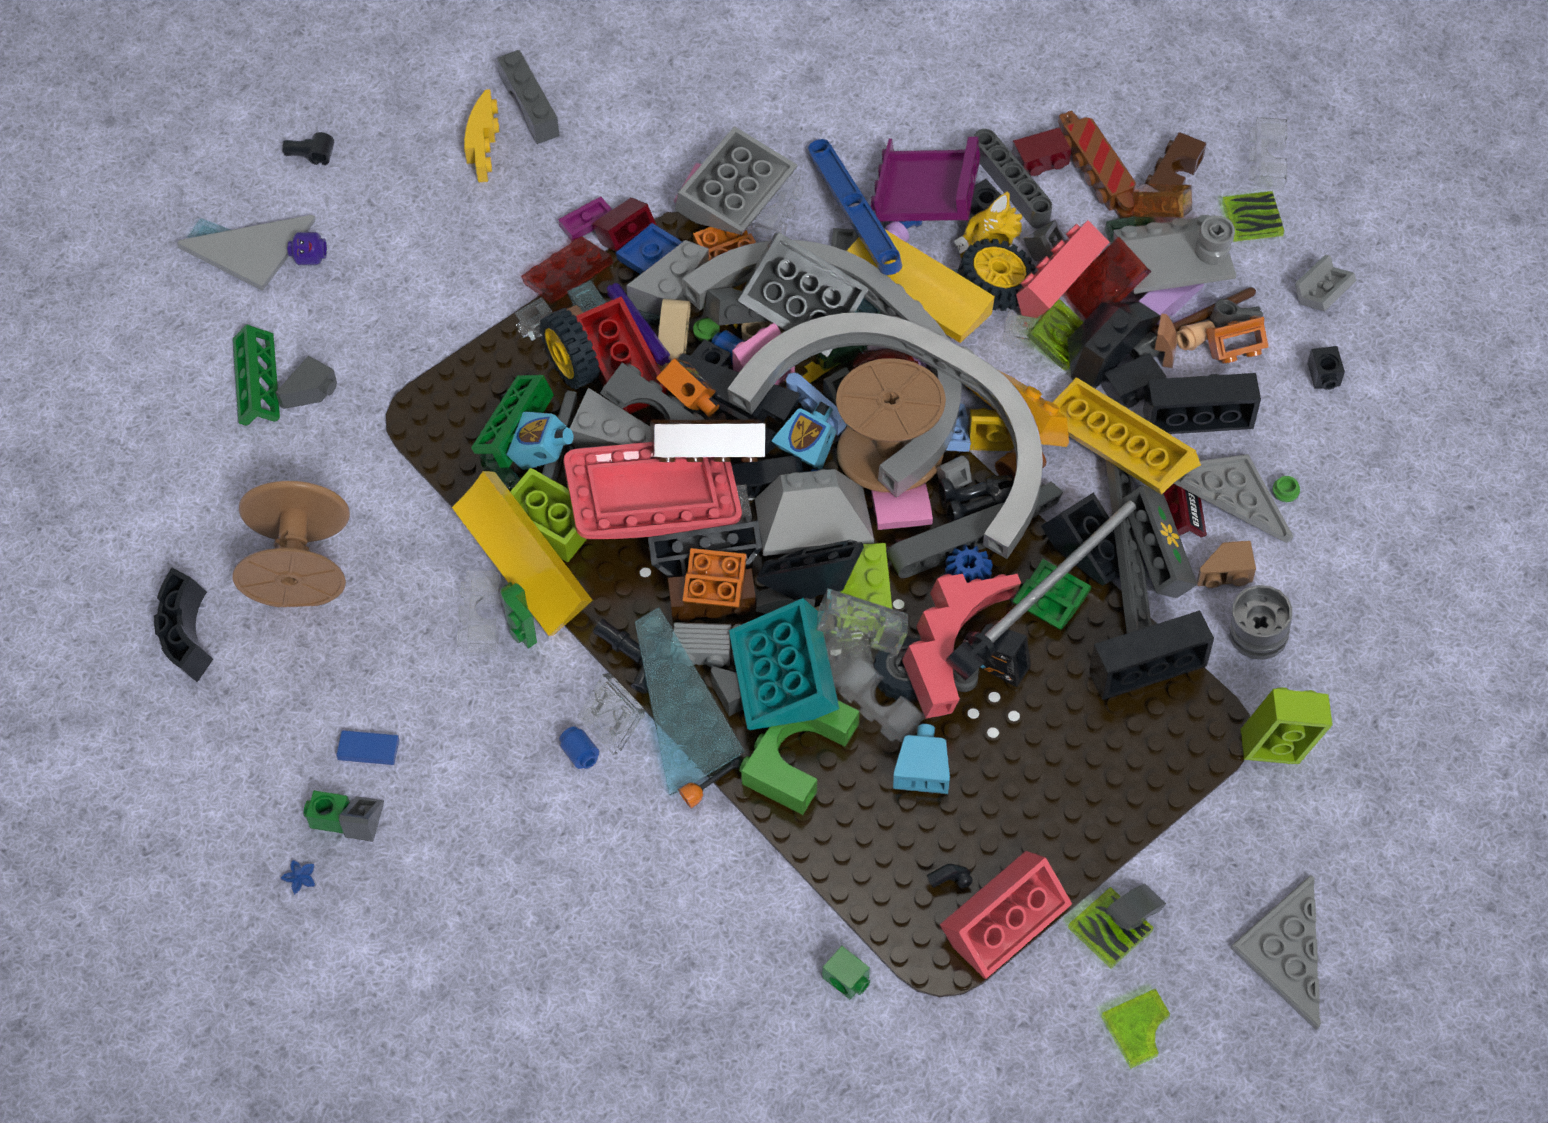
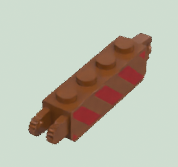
M1073 111L1060 114L1058 123L1071 148L1073 163L1076 168H1080L1084 173L1087 185L1092 186L1096 191L1099 203L1105 204L1109 211L1114 210L1121 220H1132L1134 218V208L1136 207L1134 199L1136 182L1092 118L1084 117L1079 119Z

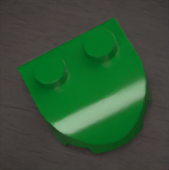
M510 582L501 588L505 617L510 627L509 632L517 643L523 642L529 649L537 643L533 616L528 611L525 590L519 584H512Z

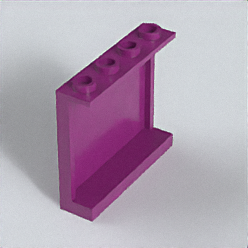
M968 137L965 150L894 151L892 138H888L887 147L882 150L883 164H879L878 167L879 180H875V196L871 197V209L876 212L878 220H968L981 157L978 137Z

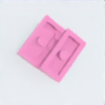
M925 483L903 492L897 498L891 492L871 490L878 530L932 525L933 517Z

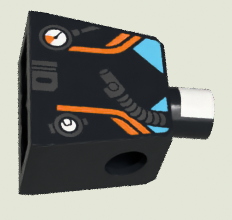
M986 625L981 633L985 635L995 625ZM1007 629L993 642L995 653L989 659H985L986 662L980 668L1018 687L1031 667L1026 635ZM970 630L966 634L964 641L968 642V638L975 632Z

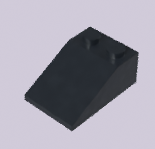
M1093 492L1041 525L1054 548L1067 558L1110 517ZM1114 530L1076 564L1077 567L1101 586L1106 585L1120 575Z

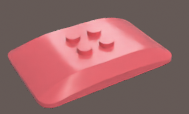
M651 442L573 449L564 456V468L577 533L583 538L623 539L652 537L732 525L741 519L742 509L731 462H714V457H703V462H686V457H675V462H659V457L652 455Z

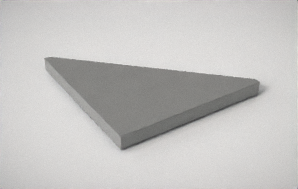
M307 215L182 239L177 242L179 249L263 291L289 257L288 242L293 240L294 234L308 232L315 222V216Z
M1249 454L1200 461L1201 466L1174 482L1175 485L1283 542L1288 543L1294 537Z
M1310 875L1232 944L1231 949L1317 1030L1321 1025L1319 1013L1320 994L1317 967L1316 904L1314 899L1315 881L1314 877Z

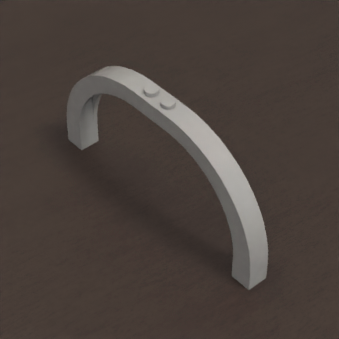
M793 240L869 288L864 298L883 315L898 317L916 323L936 334L946 336L938 323L923 308L919 301L912 299L900 284H896L887 275L882 274L871 263L848 251L833 246ZM770 241L748 244L732 249L701 265L683 278V295L701 310L706 306L707 290L734 288L747 282ZM930 365L931 372L939 379L945 391L946 403L944 412L933 428L923 435L914 438L905 447L880 464L878 481L896 498L924 477L940 460L952 439L958 420L962 390L961 382Z
M862 312L828 315L797 325L768 342L748 361L728 387L729 402L752 414L780 377L799 362L823 351L845 346L869 345L906 353L977 392L996 410L1010 433L1015 449L1017 471L1008 498L984 533L983 546L1007 559L1031 522L1040 494L1043 467L1042 445L1035 419L1019 391L1001 372L975 355L969 348L954 344L943 334H936L916 323L883 314Z

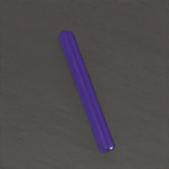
M618 283L609 285L607 287L608 296L611 300L622 296L657 364L663 366L665 363L669 364L671 361L670 353Z

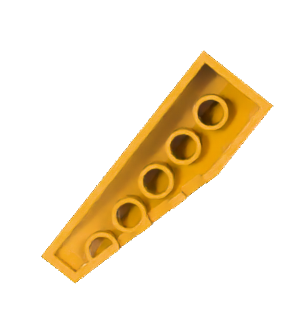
M1001 372L1016 387L1026 401L1035 419L1041 444L1067 447L1069 444L1067 418L1059 412L1060 408L1050 401H1045L1041 397L1042 393L1036 388L1027 387L1012 376ZM969 388V389H970L971 391H973L977 396H979L983 401H985L989 406H991V405H990L983 397H981L977 392H975L974 390H972L971 388Z

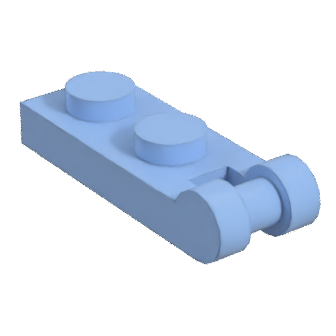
M798 373L788 374L786 377V389L799 393V403H801L805 411L812 414L819 401L833 408L826 422L832 425L836 430V435L839 436L846 428V423L842 420L837 407Z

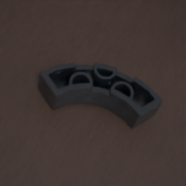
M171 567L157 596L159 605L157 614L154 615L155 634L159 637L161 649L166 657L190 678L198 682L213 661V658L201 648L196 635V617L207 591L191 577Z

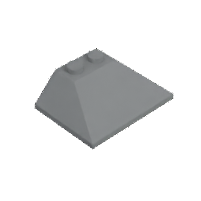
M836 469L780 475L755 498L764 556L792 553L805 548L850 539L862 542L863 544H874L863 487Z

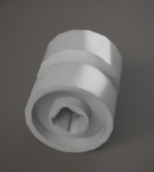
M1211 216L1203 221L1196 243V254L1203 262L1219 264L1227 259L1235 235V227L1229 219L1223 216Z

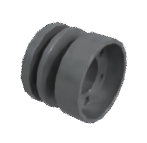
M1265 585L1252 586L1239 593L1233 602L1230 624V639L1233 646L1242 655L1259 660L1275 657L1282 652L1289 640L1292 620V606L1289 599L1280 590Z

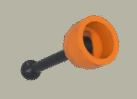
M739 757L733 758L730 765L701 785L696 783L685 784L678 789L681 797L692 809L702 800L703 790L734 768L739 769L743 762L742 759Z

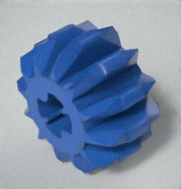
M964 545L962 551L955 548L952 556H948L946 559L945 575L963 574L967 583L974 579H991L992 562L988 559L986 551L978 553L977 545L973 550H969Z

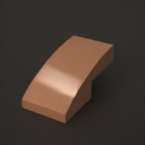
M1161 313L1155 350L1165 352L1162 366L1173 368L1177 347L1176 330L1168 315Z

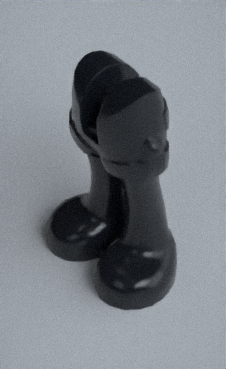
M990 475L985 477L984 482L966 488H955L948 478L939 479V497L943 509L946 508L948 522L950 523L997 504L1005 503L1014 483L1013 476ZM985 496L984 498L964 504L960 503L969 499Z

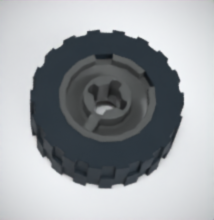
M899 636L893 640L886 641L885 645H881L878 649L874 663V680L878 684L879 690L883 691L887 697H892L896 701L904 700L905 702H910L914 699L918 700L907 671L903 668L902 659L909 645L921 641V639H914L911 636L900 638Z

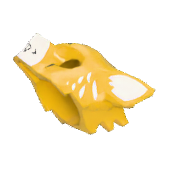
M1008 191L999 196L986 210L974 215L967 223L964 235L954 240L961 258L967 248L976 241L988 239L991 243L992 239H998L999 244L1004 240L1010 246L1014 238L1020 236L1022 214H1015L1016 208H1010V194Z

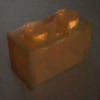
M1140 185L1133 191L1134 217L1184 218L1192 211V185Z

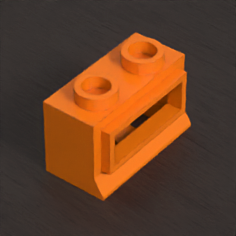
M1254 315L1250 316V320L1229 322L1227 326L1219 328H1206L1212 359L1221 360L1223 364L1237 361V356L1245 353L1246 357L1261 355V349L1269 347L1263 316ZM1254 332L1255 344L1225 351L1223 339Z

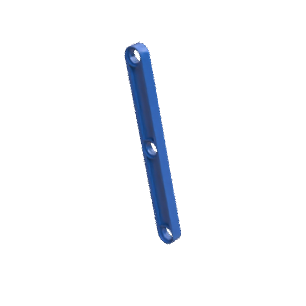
M818 139L811 142L808 150L813 164L882 274H896L903 266L900 253L832 145L826 139ZM860 203L857 206L849 207L852 204ZM896 260L891 264H884L887 261Z

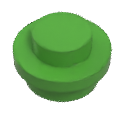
M703 318L695 323L693 331L695 337L700 342L704 339L712 342L714 336L720 332V327L710 318Z
M1282 476L1274 482L1272 492L1278 500L1292 502L1298 498L1300 486L1295 478Z

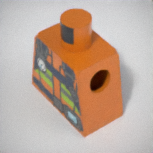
M674 358L656 378L689 409L697 411L701 409L709 417L719 408V404L712 398L716 390L688 362Z

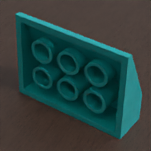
M804 598L729 630L744 714L749 730L814 720L839 709L820 615Z

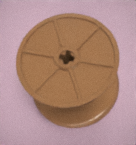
M879 359L856 367L840 383L836 395V405L847 427L838 440L837 459L843 472L858 485L873 491L890 492L878 481L880 464L905 447L914 438L929 431L940 420L946 403L945 391L939 379L930 370L917 363L903 359ZM943 455L924 477L907 490L919 487L930 480L936 474L937 467L941 466Z
M300 481L266 483L244 494L239 502L241 519L258 534L275 539V549L259 551L243 558L233 571V582L236 588L248 598L274 607L320 606L336 599L345 589L346 580L343 571L332 560L320 554L310 552L306 544L307 542L332 537L347 525L350 518V509L345 500L325 487Z

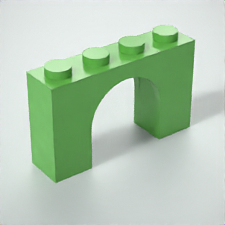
M838 701V710L817 719L769 727L765 734L761 733L754 745L755 751L751 757L746 756L740 766L742 784L803 815L817 793V779L787 764L778 752L779 746L788 736L800 731L816 732L846 746L859 725V710Z

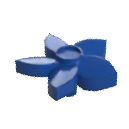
M292 860L290 865L292 872L284 874L281 880L292 882V890L295 895L300 891L302 884L307 887L315 886L314 880L310 876L314 871L315 865L305 864L301 868L298 862Z

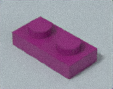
M600 196L558 219L559 226L571 241L574 242L594 231L592 223L610 212L612 208Z

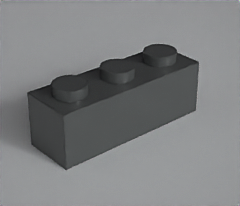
M1052 481L1041 485L1037 506L1032 518L1059 503L1063 491Z

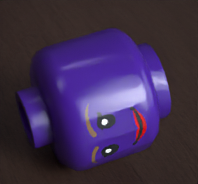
M298 232L294 234L293 240L288 242V255L290 257L293 256L294 262L297 265H319L322 259H326L327 256L326 239L322 238L318 232Z

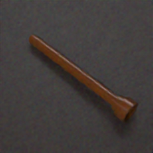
M1249 287L1225 299L1237 305L1254 297L1256 290L1253 287ZM1216 303L1174 322L1173 325L1176 333L1182 326L1195 324L1211 317ZM1159 324L1155 325L1149 332H1153L1157 336Z

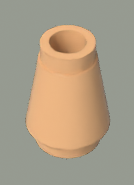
M1208 320L1182 326L1176 333L1177 344L1183 350L1192 351L1208 339L1206 328L1215 327V325Z

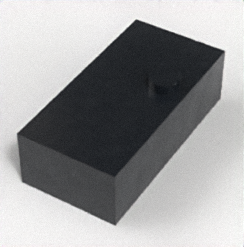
M1256 373L1148 379L1143 406L1144 419L1169 434L1254 429L1261 402Z
M1199 610L1094 644L1089 673L1101 699L1105 700L1206 667L1214 636Z

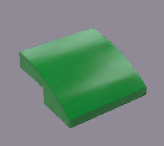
M1042 559L1030 580L1027 579L1012 602L1017 605L1057 566ZM1067 573L1027 612L1062 630L1090 592L1091 586Z

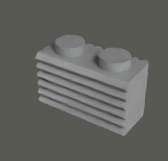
M675 622L672 648L673 663L683 667H692L695 664L707 665L711 668L712 666L721 668L723 665L729 666L731 657L729 630H731V624Z

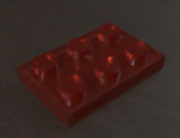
M581 236L560 251L553 253L540 264L532 267L521 278L526 286L553 304L613 264V260L610 254Z
M1118 237L1083 271L1064 294L1087 319L1102 302H1121L1152 271L1124 240Z

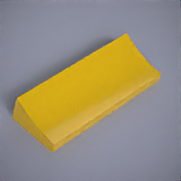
M885 229L899 251L903 265L899 272L887 276L896 284H900L912 299L919 301L946 335L961 343L992 315L995 296ZM858 237L847 251L877 267ZM890 260L885 262L884 264H891L896 260Z
M1077 377L1052 402L1060 408L1059 412L1067 418L1069 437L1161 495L1182 476L1201 466L1195 449Z
M483 471L472 487L452 509L507 582L517 583L525 590L529 611L547 635L553 636L593 600L495 472Z

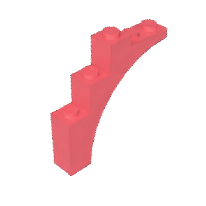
M946 574L937 578L930 592L936 607L924 611L916 626L922 641L909 645L902 659L926 719L952 714L959 701L953 677V668L946 661V658L953 653L954 642L958 632L967 621L981 610L995 603L1014 598L1021 585L1018 574L1008 576L1001 574L992 579H974L968 583L963 574L953 576Z

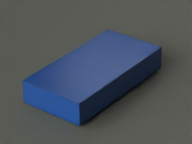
M342 730L336 755L337 759L341 761L395 765L399 736Z

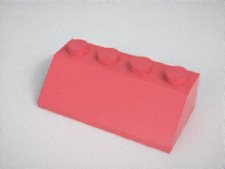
M1089 220L1081 226L1076 223L1066 233L1068 236L1065 242L1060 240L1050 250L1053 255L1050 258L1046 256L1036 265L1038 271L1035 275L1030 273L1020 283L1023 288L1016 296L1023 322L1027 325L1049 310L1110 243Z
M1025 851L944 920L940 926L953 948L983 978L987 979L1071 906L1072 902L1046 857Z

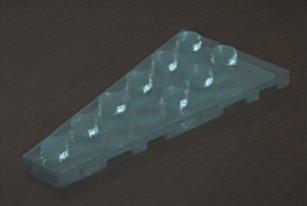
M658 607L635 621L668 792L670 796H673L685 784L695 783L733 758L743 754L745 750L662 610Z

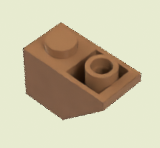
M1251 541L1223 542L1200 567L1197 586L1216 588L1224 584L1244 586L1252 583L1256 572V565Z

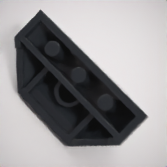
M1102 302L1067 339L1072 380L1077 377L1096 389L1103 381L1104 372L1116 368L1156 325L1161 315L1141 302Z
M758 521L648 537L652 565L669 578L686 576L690 548L746 554L745 569L748 568L762 549Z
M850 539L801 549L786 554L777 560L765 561L756 579L759 583L793 600L802 598L812 599L818 595L829 593L837 594L845 588L863 551L864 545L862 542Z

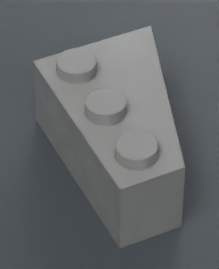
M685 240L627 285V296L638 310L657 317L661 315L663 299L689 301L683 295V278L709 261V248Z
M590 388L587 389L570 427L574 436L571 444L574 445L575 449L651 442L650 426Z

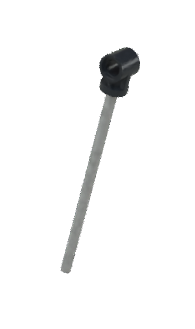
M1127 501L985 635L975 632L968 638V642L965 640L946 658L948 664L966 681L986 662L985 659H989L995 653L993 642L1136 509L1134 502Z

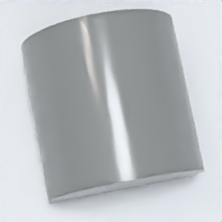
M960 456L937 467L938 478L950 479L955 488L963 487L972 482L969 461L964 456Z

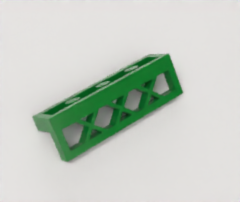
M246 324L233 337L238 423L246 426L256 417L275 422L280 419V411L276 395L278 384L274 333ZM256 337L265 340L266 348H262L256 341ZM259 356L267 364L266 370L258 362ZM260 378L269 386L268 391L259 383ZM262 399L269 405L270 411L261 408Z
M522 375L515 378L471 447L474 454H493L500 468L510 467L513 460L507 456V452L523 412L543 413L554 396L544 375ZM522 385H528L524 389L520 390ZM517 402L516 405H514V406L508 408L510 405H512V404H514V403ZM506 420L505 423L497 426L499 423ZM495 438L491 444H485L489 440Z

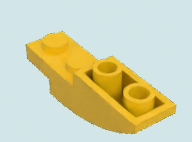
M486 89L475 103L468 118L464 138L467 164H476L478 183L488 182V172H492L491 157H487L486 153H491L490 143L495 142V133H500L498 118H494V114H498L497 99H492L491 89Z

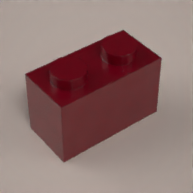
M1060 127L1013 140L1012 154L1030 176H1038L1042 172L1062 169L1069 165L1071 148Z
M630 197L593 222L592 225L600 244L617 252L650 224L656 225L648 204Z

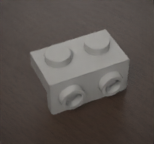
M1324 255L1295 283L1299 303L1307 307L1326 311L1356 282V278L1353 272L1333 267L1331 256Z

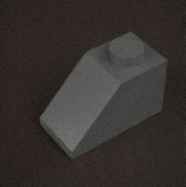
M307 356L276 391L280 407L286 409L322 402L327 395H331L336 389L337 380L334 369Z

